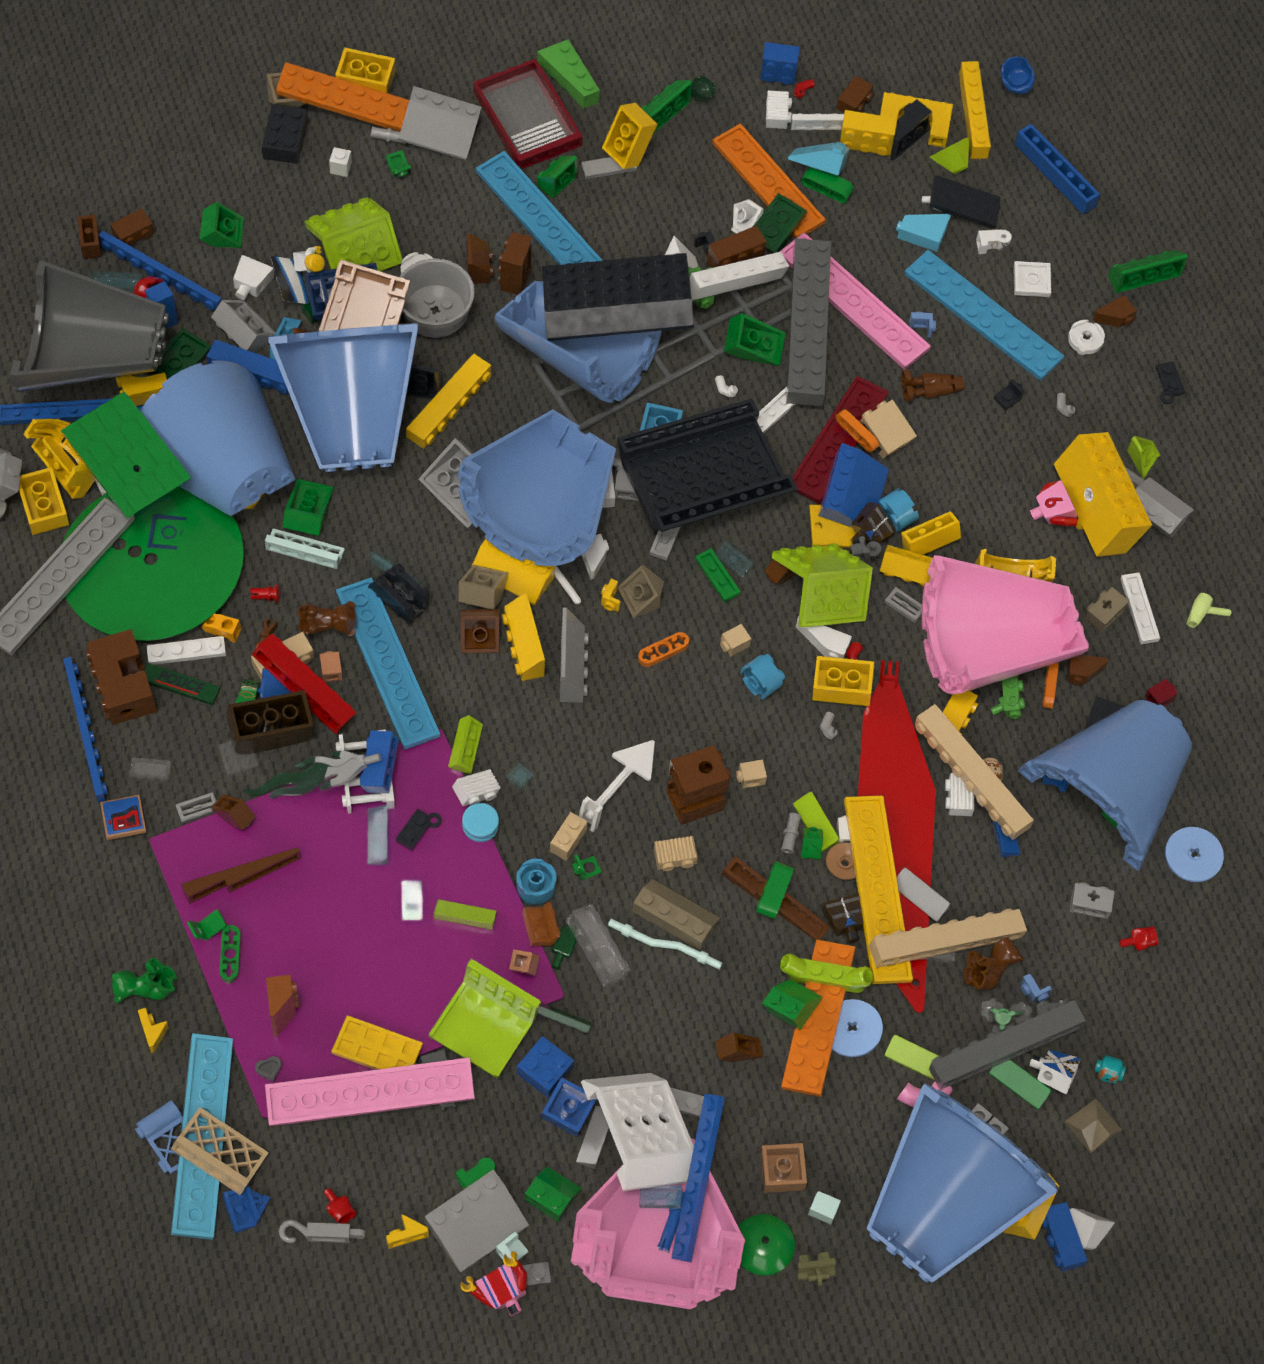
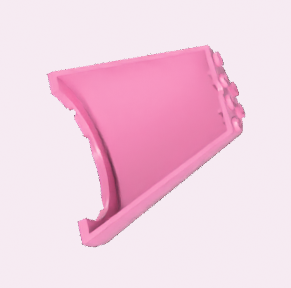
M934 555L928 569V575H931L930 582L924 585L922 600V630L927 631V639H924L923 644L933 678L939 679L940 683L938 686L946 693L961 694L1082 655L1088 651L1089 644L1085 639L1083 626L1080 622H1077L1079 613L1075 608L1074 597L1068 586Z

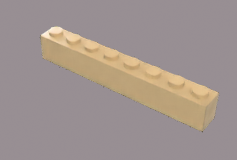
M936 704L917 716L915 722L917 731L927 738L929 745L939 752L942 761L949 764L954 775L958 778L960 777L964 782L965 788L976 796L977 802L987 809L991 819L998 822L1006 836L1014 840L1031 828L1034 821Z
M1006 909L1001 913L994 914V912H990L977 918L976 916H970L962 921L955 919L942 925L935 923L927 928L915 927L907 932L899 930L887 936L880 934L874 937L869 948L877 968L991 945L1003 937H1008L1010 940L1019 939L1026 933L1027 928L1020 909Z

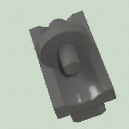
M859 537L860 543L850 545L851 554L872 566L870 557L874 558L881 554V545L875 541H871L866 545L865 537Z

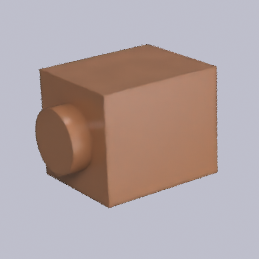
M327 651L324 654H320L324 682L341 681L342 671L339 652Z
M513 949L509 969L516 973L536 976L540 956L531 952Z

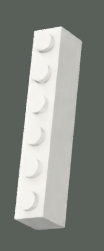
M782 252L694 272L689 277L691 298L696 300L781 279L787 271L789 264Z

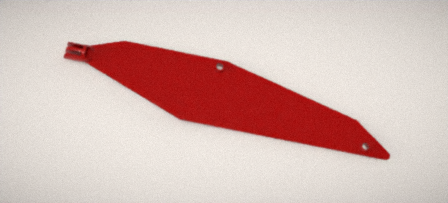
M881 660L880 681L870 699V706H867L863 713L858 797L883 796L896 878L904 868H907L931 887L936 789L899 685L900 662L896 661L894 676L892 675V661H888V673L884 675L885 660ZM899 893L905 932L915 927H929V916ZM927 958L910 961L913 976L912 982H918V986H914L912 982L896 983L917 1013L924 1011Z

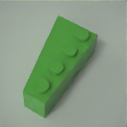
M569 39L537 51L539 65L562 88L567 90L569 95L583 109L599 103L600 90Z

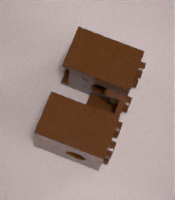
M132 629L87 642L89 650H85L93 678L97 677L99 682L95 684L98 695L102 694L104 698L100 702L106 720L110 719L112 725L158 712Z
M715 745L670 760L669 774L673 775V779L667 781L666 793L680 825L724 810L725 803L727 802L724 792L728 790L731 774L729 769L724 767L722 753L720 750L717 751Z

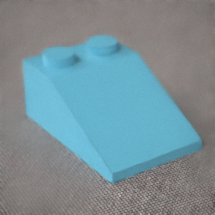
M841 142L795 148L788 159L839 175L845 167L850 148Z

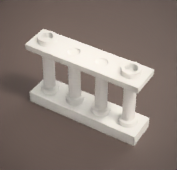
M343 734L339 735V742H336L337 754H340L341 751L367 749L366 741L344 743ZM360 777L353 778L344 784L345 795H342L343 807H347L348 814L352 813L351 804L382 801V803L386 802L387 809L395 808L392 780L389 793L350 796L349 786L360 785Z

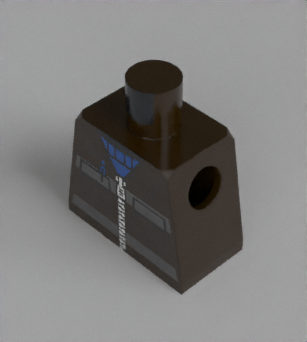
M868 502L852 522V528L856 534L850 540L852 544L860 543L859 537L864 536L866 545L871 541L880 543L893 534L896 529L879 504Z
M859 893L824 902L822 912L836 936L846 934L848 943L859 941L860 938L857 931L863 929L864 923Z

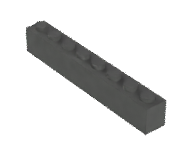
M1075 1000L1071 1002L1064 1001L1058 1004L1055 1009H1045L1039 1013V1016L1034 1018L1029 1016L1016 1026L1011 1024L1000 1033H990L984 1040H974L968 1044V1047L963 1049L959 1047L952 1050L945 1057L940 1055L934 1058L929 1071L938 1088L942 1090L1083 1028L1086 1020Z

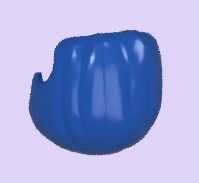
M1017 56L1009 58L1003 63L1001 77L1005 88L1015 94L1028 93L1035 82L1034 71L1028 60Z

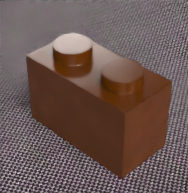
M855 76L838 98L836 109L845 113V110L862 113L865 103H869L873 98L874 93L872 91L874 85Z
M142 208L110 224L113 236L129 246H133L142 239L149 238L154 233L153 223Z
M96 215L78 216L83 259L101 257Z

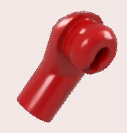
M813 79L797 83L794 95L797 98H802L807 89L814 88Z
M853 642L846 651L847 659L858 660L857 656L863 649L859 642Z

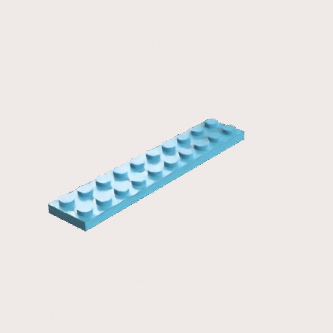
M192 1033L182 1131L199 1107L225 1123L233 1038ZM199 1115L197 1118L198 1127L207 1126V1120ZM214 1129L216 1138L224 1137L222 1129ZM209 1130L200 1131L202 1140L212 1139ZM188 1132L184 1136L190 1141H198L196 1132ZM217 1142L219 1151H222L223 1142ZM213 1143L203 1144L206 1152H215ZM180 1155L171 1235L213 1240L219 1181Z

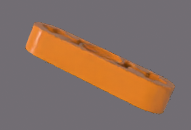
M843 409L836 415L839 425L865 450L873 452L879 447V442L875 436L850 412Z
M678 632L640 650L638 661L644 667H650L686 650L689 645V637L683 632ZM677 639L684 640L683 645L677 643ZM666 646L669 651L663 654L659 652L658 648ZM644 655L650 656V660L643 659Z
M1059 662L1047 666L1043 708H1053Z

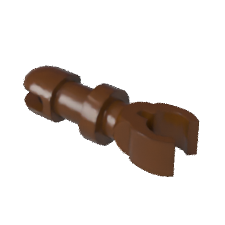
M269 618L265 620L264 631L260 633L259 636L261 638L256 643L255 649L276 630L278 626L276 620H274L271 626H269L271 623Z

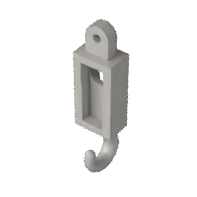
M287 1220L279 1228V1236L287 1243H294L296 1241L294 1237L290 1238L285 1234V1230L289 1226L295 1227L308 1241L350 1243V1239H364L366 1233L362 1229H350V1224L308 1223V1226L305 1227L295 1220Z

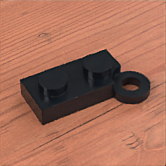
M1174 361L1156 365L1155 369L1164 390L1160 394V400L1164 404H1171L1175 396L1184 395L1185 393ZM1168 395L1170 396V399L1166 400L1164 399V396Z
M417 808L395 840L398 844L413 851L429 828H438L441 825L442 818L438 813H430L427 816L426 813ZM432 818H436L438 820L436 823L430 822Z

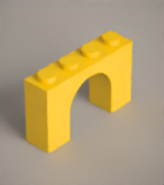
M884 92L880 116L897 118L898 121L903 116L906 105L912 104L918 99L932 111L928 145L946 146L953 104Z
M165 373L148 377H135L132 375L115 377L118 388L122 387V390L119 391L120 394L125 391L136 406L145 404L153 393L156 395L163 388L162 384L167 380Z

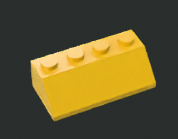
M487 539L480 546L472 564L508 572L504 589L518 597L527 593L529 603L534 606L555 578L554 566L535 565V561L527 559L520 561L502 552Z
M527 593L504 606V614H501L503 625L508 627V631H506L507 641L512 642L513 646L510 647L512 659L516 658L517 661L515 671L517 675L521 676L522 681L544 677L545 670L544 654Z

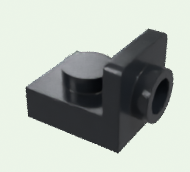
M711 231L701 232L694 236V247L703 246L704 252L708 254L709 244L715 242Z
M1011 379L1008 386L995 394L993 399L1006 411L1022 400L1024 390L1019 383Z

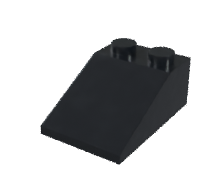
M918 99L912 104H907L904 108V114L894 139L890 159L892 161L897 159L928 132L932 111Z
M412 365L406 395L432 400L442 389L443 373L439 369Z

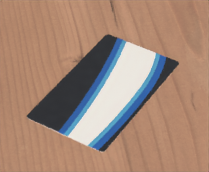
M271 256L283 301L303 304L310 303L301 271H295L294 259Z

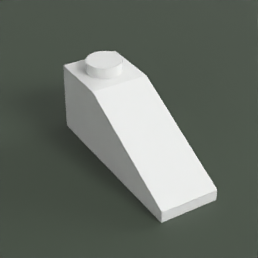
M798 617L796 628L825 657L844 659L852 636L824 625L802 628L798 625Z

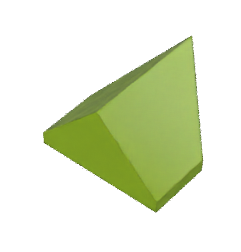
M965 138L930 156V158L953 174H957L968 168L969 138Z
M1137 436L1131 439L1127 450L1143 479L1157 457L1161 456L1153 441Z

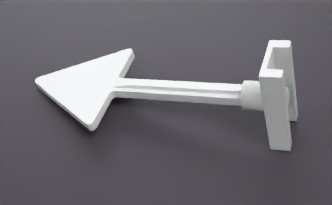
M653 740L612 754L614 759L626 767L597 801H593L589 797L582 801L579 817L591 824L590 830L592 832L599 825L604 804L632 772H635L647 781L651 780L654 753Z

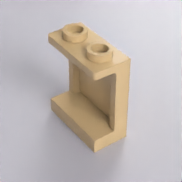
M893 400L888 403L886 401L881 402L876 406V410L873 412L871 409L862 415L863 418L860 420V423L865 424L870 433L878 440L879 446L882 449L879 454L883 459L917 437Z

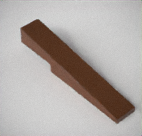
M296 847L182 883V891L189 904L224 887L231 893L301 859L300 850Z
M735 856L721 873L722 876L758 901L760 900L767 880ZM785 892L777 914L815 941L821 940L830 926Z

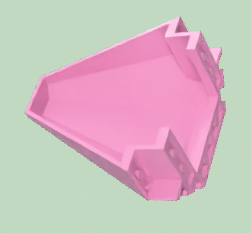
M615 1172L577 1212L571 1263L583 1269V1274L591 1282L599 1284L606 1296L692 1309L697 1306L698 1302L712 1300L720 1296L722 1291L727 1289L731 1291L736 1288L737 1271L740 1268L745 1239L710 1172L692 1262L671 1259L676 1233L669 1253L664 1252V1249L663 1251L658 1250L657 1245L670 1213L668 1210L672 1208L677 1192H685L686 1183L623 1191Z

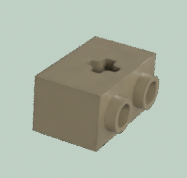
M1113 587L1108 591L1104 590L1099 595L1098 601L1096 603L1092 602L1087 607L1085 619L1100 632H1103L1126 610L1129 600Z

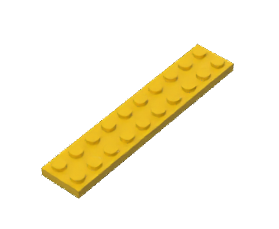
M883 796L845 797L844 806L864 921L863 927L869 965L873 973L872 984L911 983L913 976L910 961L876 968L869 948L870 943L877 935H892L899 930L905 932Z

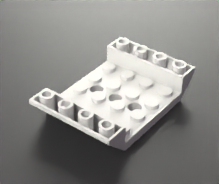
M652 1073L581 1081L587 1099L599 1100L619 1151L623 1166L616 1173L623 1191L687 1183L694 1145L666 1079ZM659 1116H660L662 1119H665L666 1123L662 1122V1121L660 1120ZM642 1118H643L645 1121H648V1122H649V1125L645 1124V1123L642 1121ZM625 1120H626L628 1123H631L632 1127L628 1126V1125L625 1123Z

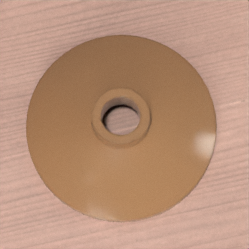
M836 844L829 850L826 857L828 870L839 879L851 880L856 878L851 844ZM846 861L849 865L843 866L841 863Z

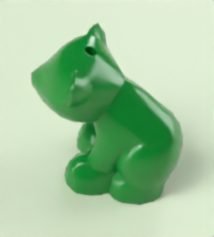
M151 958L146 962L145 967L147 971L140 977H137L128 970L116 972L112 975L114 1001L119 1003L132 995L156 1001L163 1000L175 990L174 981L177 979L176 973L169 966L162 965L156 958Z

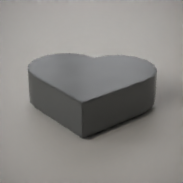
M275 1056L267 1060H260L255 1065L257 1075L273 1083L282 1068L281 1060Z

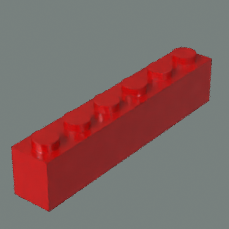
M272 633L256 647L252 656L291 693L305 690L310 711L331 731L337 734L352 720L356 712L351 705L339 697L338 693L332 690L322 678L318 677L307 664H304L293 651L286 647L281 639Z

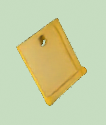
M809 505L812 546H828V544L833 543L838 544L839 547L851 548L850 545L853 544L850 539L856 534L854 529L818 516L821 505Z

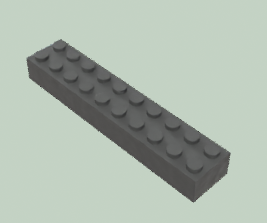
M795 238L786 403L823 406L825 396L831 241Z

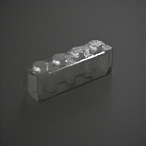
M592 904L573 910L566 922L602 985L605 987L624 980L630 972L628 963L622 957L618 946L614 943L608 929L604 926L599 913Z

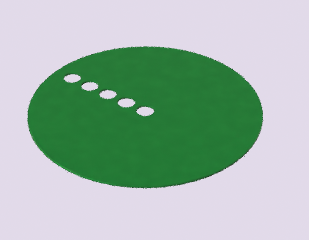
M177 487L134 514L135 520L118 538L125 540L126 546L121 550H115L111 545L65 596L71 608L83 621L107 635L132 629L135 641H151L185 633L205 622L216 613L236 587L244 557L243 541L239 527L233 516L224 513L185 489ZM107 493L96 499L80 513L69 528L63 542L104 498L113 502ZM153 514L187 517L186 521L156 520L152 544L177 546V550L147 548ZM165 526H173L177 531L176 536L172 539H165L161 533L162 529ZM167 528L163 534L166 537H171L175 531L173 528ZM133 546H139L142 549V553L138 557H130L128 550ZM147 554H156L158 556L157 562L153 565L146 564L144 558Z

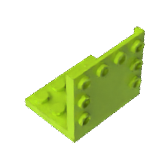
M362 198L358 203L345 204L341 209H331L326 211L324 215H314L309 220L304 221L306 228L322 241L330 270L337 269L340 260L357 265L376 263L378 271L402 263L401 253L389 212L371 198Z
M833 543L828 544V546L813 545L810 548L799 546L796 549L781 548L778 551H773L772 559L804 578L798 621L800 627L866 621L873 567L861 561L859 557L851 555L849 551L843 550L838 544Z
M471 959L467 964L463 983L430 1031L428 1037L459 1056L470 1058L472 1064L498 1079L536 1020L541 1001Z

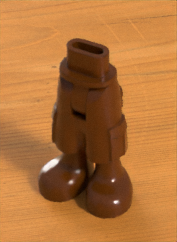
M903 369L901 372V388H904L903 398L905 402H910L918 396H922L925 399L946 396L965 388L963 376L931 372L922 373L920 377H912L908 369Z

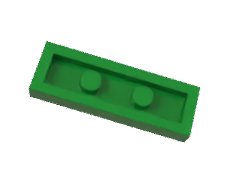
M712 548L695 556V561L724 603L740 595L741 591Z

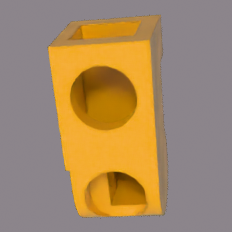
M214 613L204 622L202 629L213 635L224 636L229 641L236 643L242 627L238 619Z

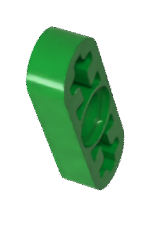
M228 925L222 931L220 976L225 983H233L239 976L241 934L239 928L235 925ZM230 932H234L235 935L233 936V944H229L228 935H230ZM227 950H234L236 955L234 958L228 959L225 957V952ZM228 964H231V977H227L226 973L228 972Z

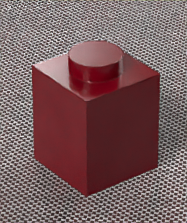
M1165 679L1149 688L1145 698L1149 702L1165 707L1174 702L1178 693L1175 686Z

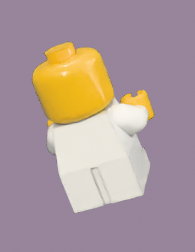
M315 246L308 248L306 251L294 252L295 271L307 270L308 273L322 271L325 261L319 255L322 252L320 250L321 247Z

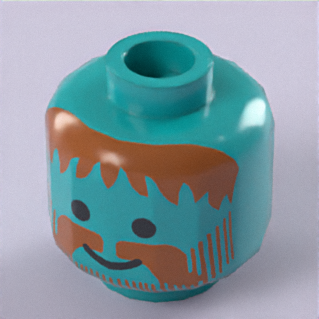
M1105 1055L1102 1060H1097L1094 1071L1098 1072L1097 1077L1099 1080L1116 1084L1118 1081H1122L1126 1066H1123L1121 1059Z

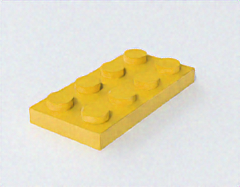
M347 1015L331 1052L333 1055L374 1070L415 1065L423 1043Z

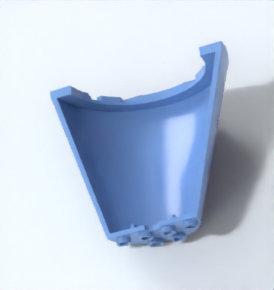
M542 281L531 283L516 296L515 301H510L495 314V322H497L501 331L593 396L608 403H613V400L620 401L624 399L640 383L641 376L639 375L642 370H648L662 331L548 341Z
M418 323L268 337L269 344L319 469L331 472L336 471L337 467H343V470H353L358 468L357 465H362V469L373 468L376 464H380V467L392 466L391 463H394L405 405L418 333Z
M212 361V364L202 365L199 363L190 366L166 380L162 384L163 388L156 395L153 393L140 411L190 475L191 479L179 487L230 516L257 502L261 494L267 493L269 495L295 480L261 385L252 373L239 364L229 361Z
M551 410L463 459L458 474V479H460V487L458 489L461 502L473 525L476 528L479 526L486 534L485 538L509 556L520 561H524V559L535 561V565L556 566L572 562L576 557L583 555L595 540L616 448L590 432L587 434L582 433L579 425L555 410Z
M1137 700L1026 762L1020 767L1018 772L1031 783L1042 778L1044 775L1060 781L1065 779L1076 789L1091 798L1109 817L1118 823L1117 829L1122 839L1127 841L1123 860L1139 871L1191 753L1192 742L1182 726V721L1171 715L1163 705H1156L1145 700Z
M924 1084L914 1105L867 1230L871 1232L869 1235L875 1241L880 1242L881 1240L886 1244V1250L891 1254L902 1256L904 1258L902 1260L904 1265L910 1269L914 1267L920 1272L918 1276L927 1283L929 1281L933 1283L1053 1196L1059 1188L1046 1171L1032 1158L1029 1159L1023 1154L1017 1145L984 1119H979L970 1109L939 1089L936 1090L929 1084Z

